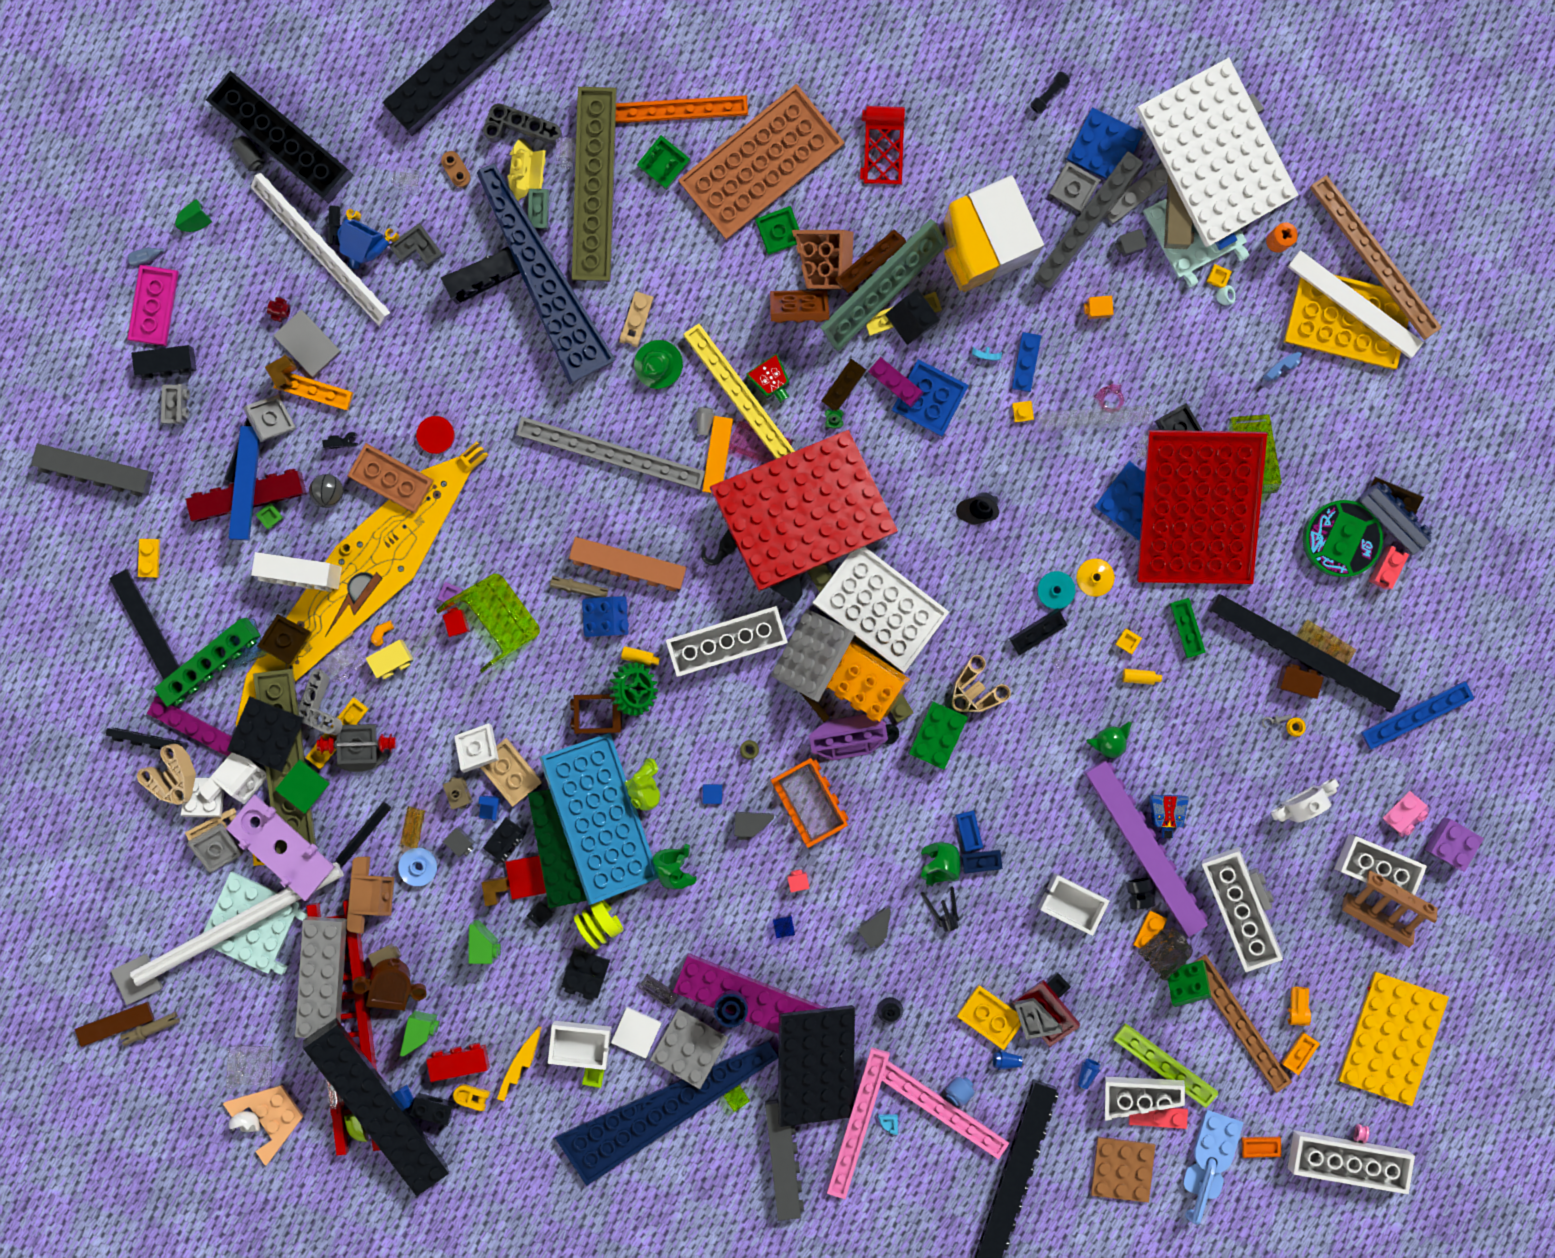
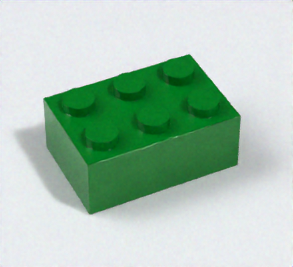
M931 701L908 754L945 770L968 717Z

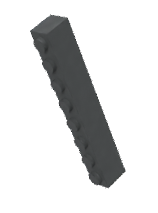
M1130 152L1125 154L1036 273L1034 282L1049 293L1143 169V161Z

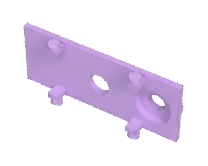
M253 795L227 826L226 830L240 841L238 846L243 850L245 848L250 850L281 879L279 883L283 887L288 885L304 901H307L335 866L317 850L318 847L315 844H310L275 813L277 810L274 807H269L257 795ZM254 817L260 819V825L257 828L251 825V820ZM279 840H284L287 843V849L283 854L275 851V844Z

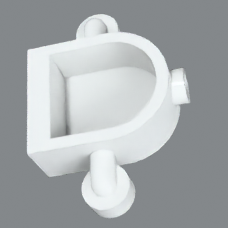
M1332 778L1321 784V786L1314 785L1282 802V806L1270 813L1274 820L1278 819L1281 822L1287 819L1294 822L1309 820L1331 807L1332 804L1328 797L1337 792L1336 788L1339 784L1335 778Z

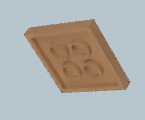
M1097 1137L1091 1196L1149 1203L1156 1145L1154 1143Z

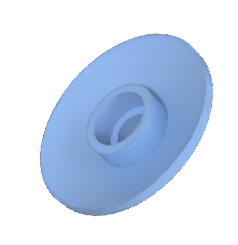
M412 848L402 855L398 869L401 878L406 883L412 886H423L435 877L437 862L430 851L424 848ZM417 863L422 864L421 870L416 869Z

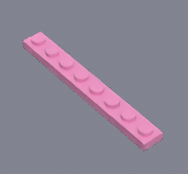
M873 1047L870 1049L827 1194L846 1199L890 1056L889 1052Z
M890 1061L887 1062L882 1078L883 1082L997 1159L1001 1157L1009 1145L1007 1140Z

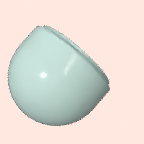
M1230 285L1220 288L1216 294L1217 301L1222 305L1233 304L1236 299L1234 289ZM1228 291L1232 293L1231 300L1228 297Z

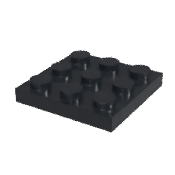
M249 696L227 751L283 772L305 718Z

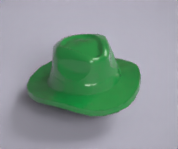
M655 340L644 344L638 350L634 366L639 380L644 385L653 389H662L678 380L683 369V359L679 350L668 341Z

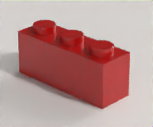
M480 1042L470 1044L469 1048L462 1049L461 1046L450 1048V1052L445 1053L442 1050L433 1051L426 1059L430 1082L484 1072L490 1068L486 1044L480 1045Z

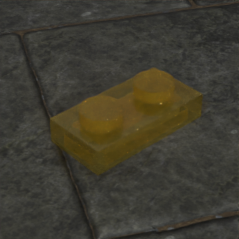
M408 806L400 844L410 848H418L425 810Z

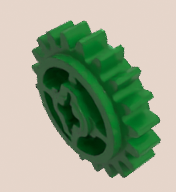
M637 662L625 663L624 666L618 667L617 672H613L615 678L610 679L613 686L608 687V689L613 690V693L609 696L615 697L612 704H619L617 710H623V714H629L630 716L643 715V712L649 711L650 706H654L651 700L657 699L653 695L654 692L658 691V689L654 688L657 681H652L654 674L648 675L650 668H644V664H637Z

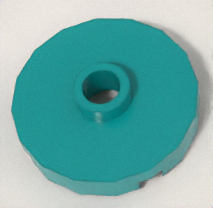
M1052 571L1045 574L1039 580L1037 595L1040 601L1046 607L1052 609H1062L1068 606L1073 601L1076 593L1072 578L1061 571ZM1056 586L1060 588L1058 594L1054 593L1053 590Z

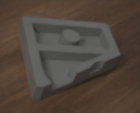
M1035 998L1015 1002V1008L1026 1040L1062 1033V1026Z

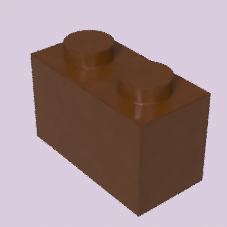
M1289 663L1288 666H1282L1276 688L1312 699H1318L1324 677L1319 676L1318 671L1307 669V672L1302 671L1300 666Z

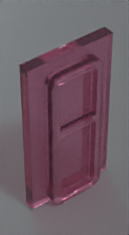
M738 421L728 450L764 463L775 460L750 424ZM786 438L791 445L793 440Z

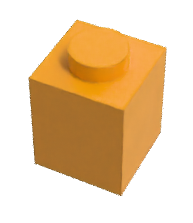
M1112 295L1089 297L1083 306L1084 314L1088 315V319L1111 318L1114 315Z

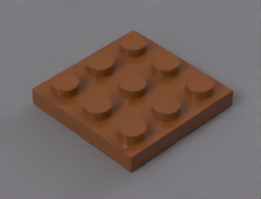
M827 290L770 291L771 321L776 323H784L786 321L802 323L806 320H814L815 322L829 320Z

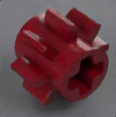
M276 297L275 301H269L267 314L271 315V319L274 321L282 322L283 318L288 319L291 306L287 304V300Z

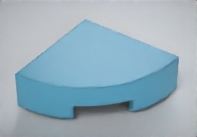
M878 1115L882 1127L889 1133L898 1135V1115Z

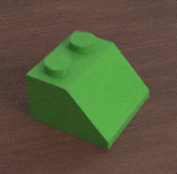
M475 919L469 924V964H492L501 955V944H498V939L480 920Z
M414 1011L408 1017L400 1056L407 1055L427 1042L431 1036H434L435 1032L437 1033L440 1021H437L438 1015Z

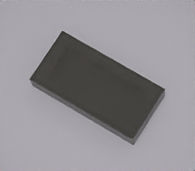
M646 974L638 986L639 989L668 1008L673 1005L679 994L674 993L672 989L649 974Z

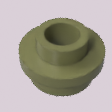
M747 740L741 744L740 753L745 759H754L759 753V747L756 742ZM751 746L753 752L747 753L746 747Z

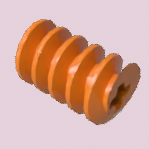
M1288 222L1279 224L1267 235L1266 244L1268 248L1276 253L1286 251L1297 241L1298 232L1296 227Z

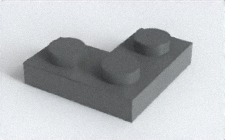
M420 223L399 237L396 242H392L389 245L401 262L416 251L427 266L443 256Z

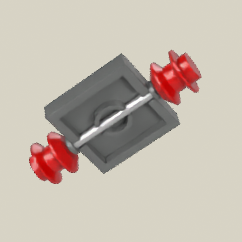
M376 724L343 725L341 732L336 735L337 741L331 735L328 739H324L322 735L320 739H317V751H320L321 755H323L324 751H329L331 755L337 749V764L377 763V747H379L382 753H384L385 749H389L391 753L393 749H396V737H392V733H390L389 737H384L381 734L379 740L377 739Z

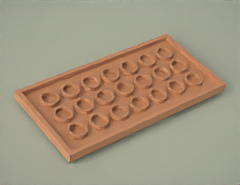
M795 84L678 179V182L727 241L844 146L845 142L801 88Z

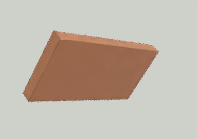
M365 443L347 477L415 514L434 482L433 479Z

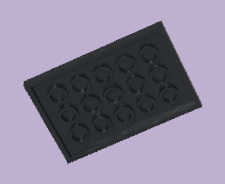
M853 1005L779 1013L778 1125L780 1127L850 1118L854 1105L855 1007Z

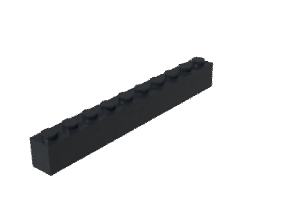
M1035 1079L1032 1080L974 1258H1004L1002 1257L1004 1250L1007 1251L1009 1248L1010 1239L1008 1238L1010 1232L1015 1230V1217L1021 1211V1199L1027 1193V1181L1034 1172L1033 1162L1035 1158L1038 1159L1039 1144L1041 1140L1045 1139L1047 1131L1045 1126L1052 1118L1053 1111H1051V1108L1058 1099L1059 1093L1053 1085Z

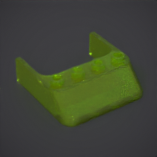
M492 574L446 600L436 610L439 614L458 602L468 604L501 649V654L479 670L481 673H484L517 652L540 633V628L506 580L499 574Z

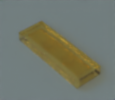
M1309 620L1305 621L1297 634L1302 640L1347 665L1356 652L1355 648Z

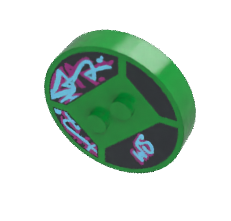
M1350 500L1334 501L1319 507L1309 517L1303 531V548L1308 560L1320 572L1333 577L1355 576L1366 571L1377 560L1383 545V533L1378 519L1364 505Z

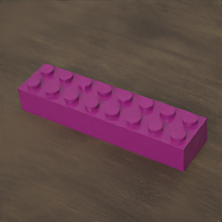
M690 953L686 957L673 991L676 994L712 1008L715 1007L716 999L723 992L729 990L738 991L746 998L748 1003V1014L745 1021L779 1034V1013L827 1008ZM732 1004L726 1006L728 1013H734L737 1010L736 1006Z

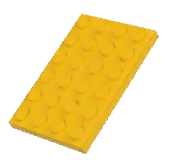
M1334 275L1407 329L1408 318L1384 287ZM1299 277L1284 343L1392 370L1397 369L1401 351L1303 278Z
M1374 971L1370 990L1367 992L1338 1081L1413 1106L1449 997Z

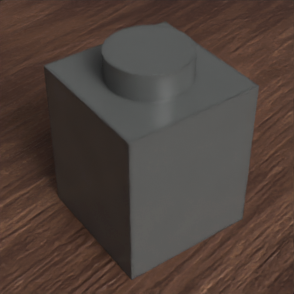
M1142 229L1119 236L1115 243L1118 254H1122V257L1143 251L1148 247Z
M459 826L442 841L458 857H461L463 854L467 856L474 849L472 845L475 843Z

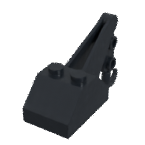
M729 528L720 541L718 554L714 559L707 558L706 547L702 549L701 557L706 564L715 566L736 550L737 545ZM799 575L769 587L795 605L803 595Z

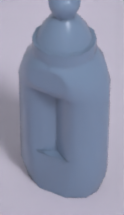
M147 247L128 254L129 263L131 266H139L151 262L160 253H163L164 249Z

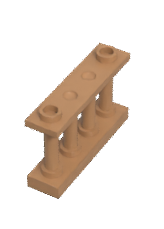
M1371 870L1367 872V887L1357 897L1347 893L1343 899L1342 911L1408 948L1414 944L1415 929L1425 919L1433 923L1437 921V907ZM1376 890L1384 896L1372 907L1364 901ZM1391 900L1401 904L1391 916L1381 912ZM1408 909L1418 914L1408 925L1397 921Z

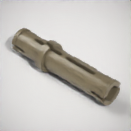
M552 576L550 588L595 598L607 597L609 590L608 588L573 581L574 579L571 578L563 579Z
M173 1012L144 1026L139 1025L135 1030L122 1034L120 1036L121 1040L129 1038L123 1041L122 1044L128 1046L138 1040H145L149 1035L180 1023L179 1018L173 1019L178 1016L177 1012Z

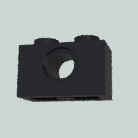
M418 1093L414 1099L410 1116L448 1126L451 1122L456 1102Z

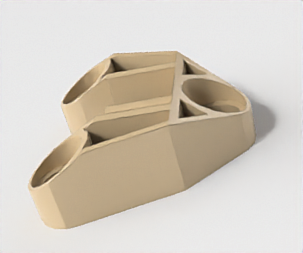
M980 655L970 657L954 682L951 706L956 711L982 712L1010 698L1011 692L1009 687L1004 684H998L973 703L972 700L986 689L979 680L965 692L963 691L968 684L977 678L976 676L986 666L985 659ZM974 658H979L982 661V666L979 669H974L971 665ZM1000 687H1004L1007 691L1004 698H999L996 695V691ZM959 697L965 700V706L960 709L954 703Z
M178 744L166 745L162 747L160 755L169 770L162 773L155 767L142 768L137 773V780L160 800L177 805L184 804L191 799L196 772L189 754L182 746ZM169 748L173 751V757L168 752ZM145 771L149 773L150 780L146 777Z

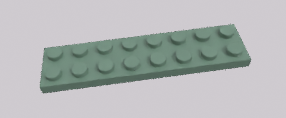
M930 219L820 327L836 351L844 347L947 245L935 221Z

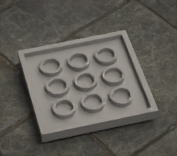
M806 609L789 643L783 650L782 656L774 667L771 677L819 702L855 632Z

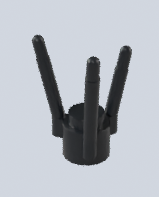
M953 886L950 887L953 914L948 911L945 901L942 900L941 904L945 913L941 916L942 919L925 893L921 892V896L936 918L939 927H943L945 932L953 931L959 927Z

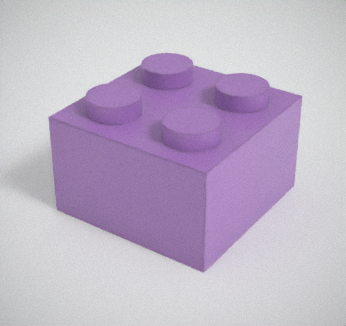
M1443 817L1427 844L1425 851L1455 869L1465 872L1484 838L1452 819Z

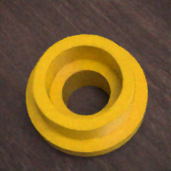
M1294 717L1286 723V730L1291 736L1298 737L1305 732V722L1300 718ZM1297 723L1299 726L1298 730L1296 731L1292 728L1293 724Z

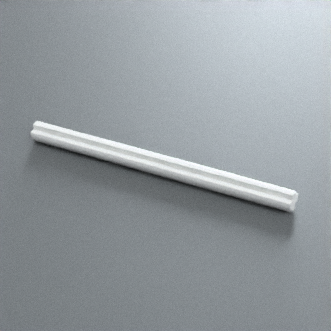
M337 862L333 863L335 868L317 890L344 876ZM288 887L130 972V976L134 979V984L140 986L302 898Z

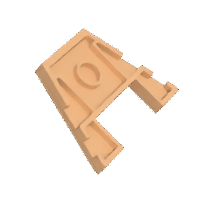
M283 1085L223 1103L231 1117L248 1107L258 1116L259 1122L272 1139L255 1151L264 1165L271 1161L304 1117Z

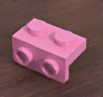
M1409 791L1383 817V820L1403 838L1405 835L1409 836L1414 831V826L1419 821L1423 822L1428 817L1429 809L1423 801Z

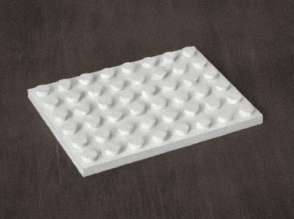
M1230 58L1221 61L1135 108L1205 247L1214 244L1298 196Z

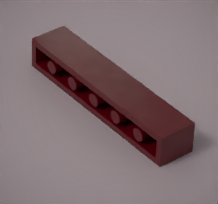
M288 469L282 475L277 476V473L266 475V479L258 480L256 478L253 508L307 495L302 472ZM234 483L229 484L226 489L221 490V487L209 490L210 493L203 494L202 492L191 494L190 498H186L190 520L192 522H199L231 514Z

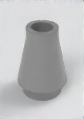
M698 407V412H696L697 434L709 435L715 415L712 408Z

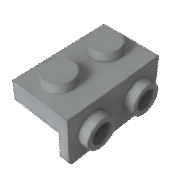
M162 385L161 423L186 424V419L189 418L187 400L190 398V392L186 385Z
M1258 868L1249 870V876L1264 911L1272 909L1274 898L1271 891H1267L1265 887L1267 882L1263 873H1259Z

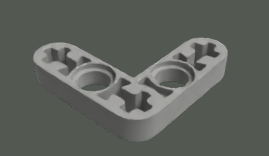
M315 669L310 675L298 707L299 716L305 718L303 723L326 734L338 735L343 727L342 721L319 710L330 675L325 670ZM315 691L316 696L312 701L311 694ZM321 715L322 721L318 725L317 719Z

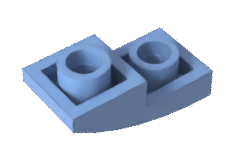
M1296 352L1272 366L1264 374L1263 378L1269 382L1272 379L1276 380L1283 372L1281 368L1285 371L1289 369L1294 370L1300 363L1299 357L1302 353Z

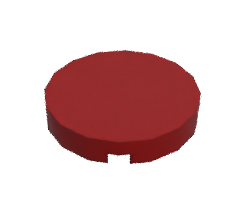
M431 416L425 418L419 424L416 438L423 450L431 454H441L452 447L455 440V431L447 419L441 416Z

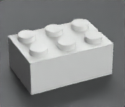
M1054 873L1047 887L1049 893H1044L1038 908L1093 936L1110 901Z
M554 1021L551 1028L548 1064L606 1070L612 1027Z

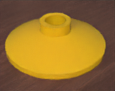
M1095 558L1085 561L1079 567L1076 579L1079 588L1085 594L1098 597L1110 591L1114 584L1115 576L1112 567L1106 561ZM1094 574H1098L1100 576V579L1098 581H1095L1093 579Z

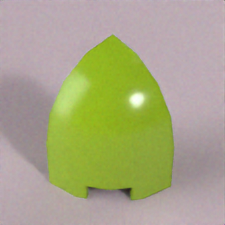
M353 1113L344 1115L349 1135L357 1141L368 1142L369 1136L367 1131Z

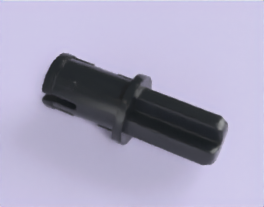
M329 206V221L326 226L328 227V244L333 245V237H335V245H340L337 231L341 226V208L339 206Z

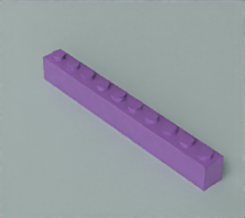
M1102 760L1086 770L1084 774L1147 875L1151 878L1152 883L1187 937L1192 936L1208 926L1206 922L1208 918L1205 912L1197 908L1195 896L1187 892L1185 880L1182 876H1177L1175 864L1172 860H1167L1165 848L1161 843L1158 845L1154 839L1157 837L1155 832L1144 823L1146 821L1145 816L1134 807L1136 805L1135 800L1124 791L1126 786L1120 778L1117 779L1114 775L1116 770L1111 762L1107 763L1105 760Z

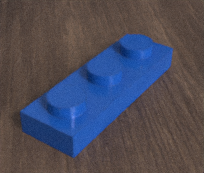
M1022 332L1011 389L1031 392L1042 335Z

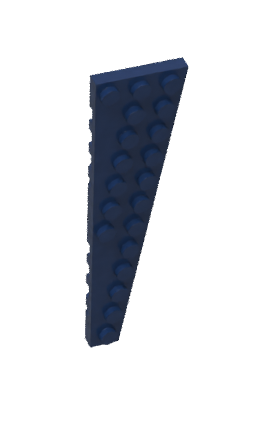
M495 163L477 171L479 180L569 385L613 363L616 359Z
M769 1040L714 1064L701 1089L681 1079L555 1136V1139L587 1186L778 1059V1054Z

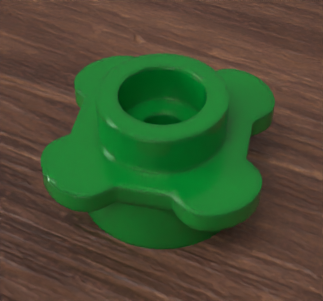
M840 409L837 411L826 410L825 426L827 428H841L844 425L842 421L843 411Z

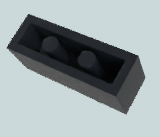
M189 345L131 353L134 376L141 378V380H152L153 376L158 375L161 378L172 377L173 373L190 375L191 371L197 370L194 348Z

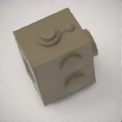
M464 777L450 778L449 782L442 784L452 810L458 807L461 809L466 808L467 804L473 802Z

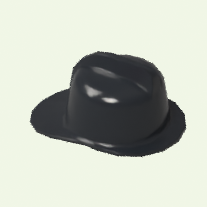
M981 492L972 498L961 501L956 507V514L959 519L971 525L996 520L999 516L998 497Z

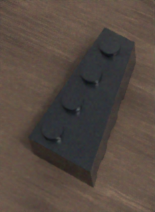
M505 247L497 254L487 256L476 263L440 278L450 298L458 305L520 274V271L510 248Z

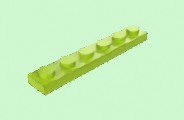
M1124 1023L1113 1036L1114 1041L1167 1080H1184L1185 1093L1205 1108L1218 1096L1216 1089L1128 1024Z

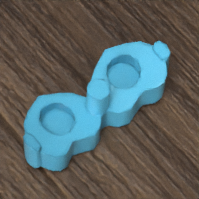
M973 347L972 355L980 359L995 361L1001 360L1002 352L991 354L989 353L990 347H986L985 352H981Z

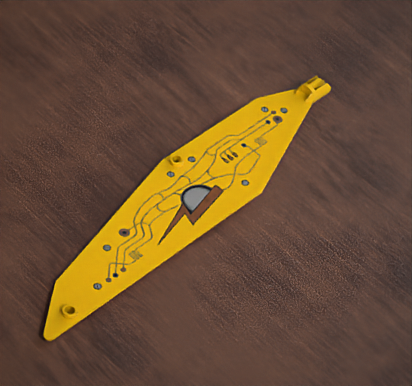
M477 441L459 457L426 468L420 472L433 479L434 482L416 514L388 500L334 548L325 563L342 567L339 589H332L331 592L318 589H306L286 619L311 631L312 635L292 666L264 651L260 654L246 675L236 726L249 696L256 698L253 673L293 669L296 682L415 577L471 471L489 456L487 452L483 453L484 449L479 447L480 444ZM346 545L350 546V550L348 552L345 551Z

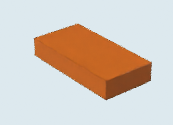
M1280 1136L1241 1137L1243 1158L1281 1157Z

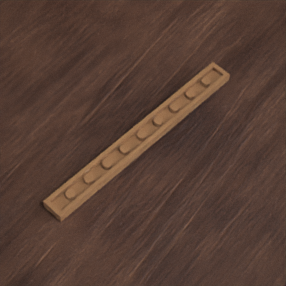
M1326 175L1309 187L1423 340L1442 328L1330 178Z

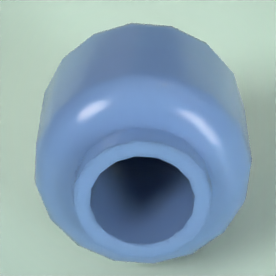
M956 1077L946 1088V1097L955 1106H964L975 1094L972 1088L974 1084L967 1077L964 1079Z

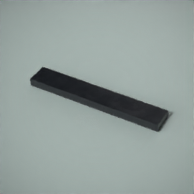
M125 569L109 579L162 678L166 679L180 666L128 569Z

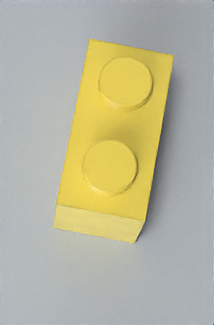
M398 640L366 658L376 678L382 677L383 680L394 675L392 671L398 668L401 671L409 667V662L414 660L403 640Z

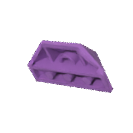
M863 714L828 720L809 735L813 754H818L830 760H838L871 754L883 742L888 740L884 721L874 722Z

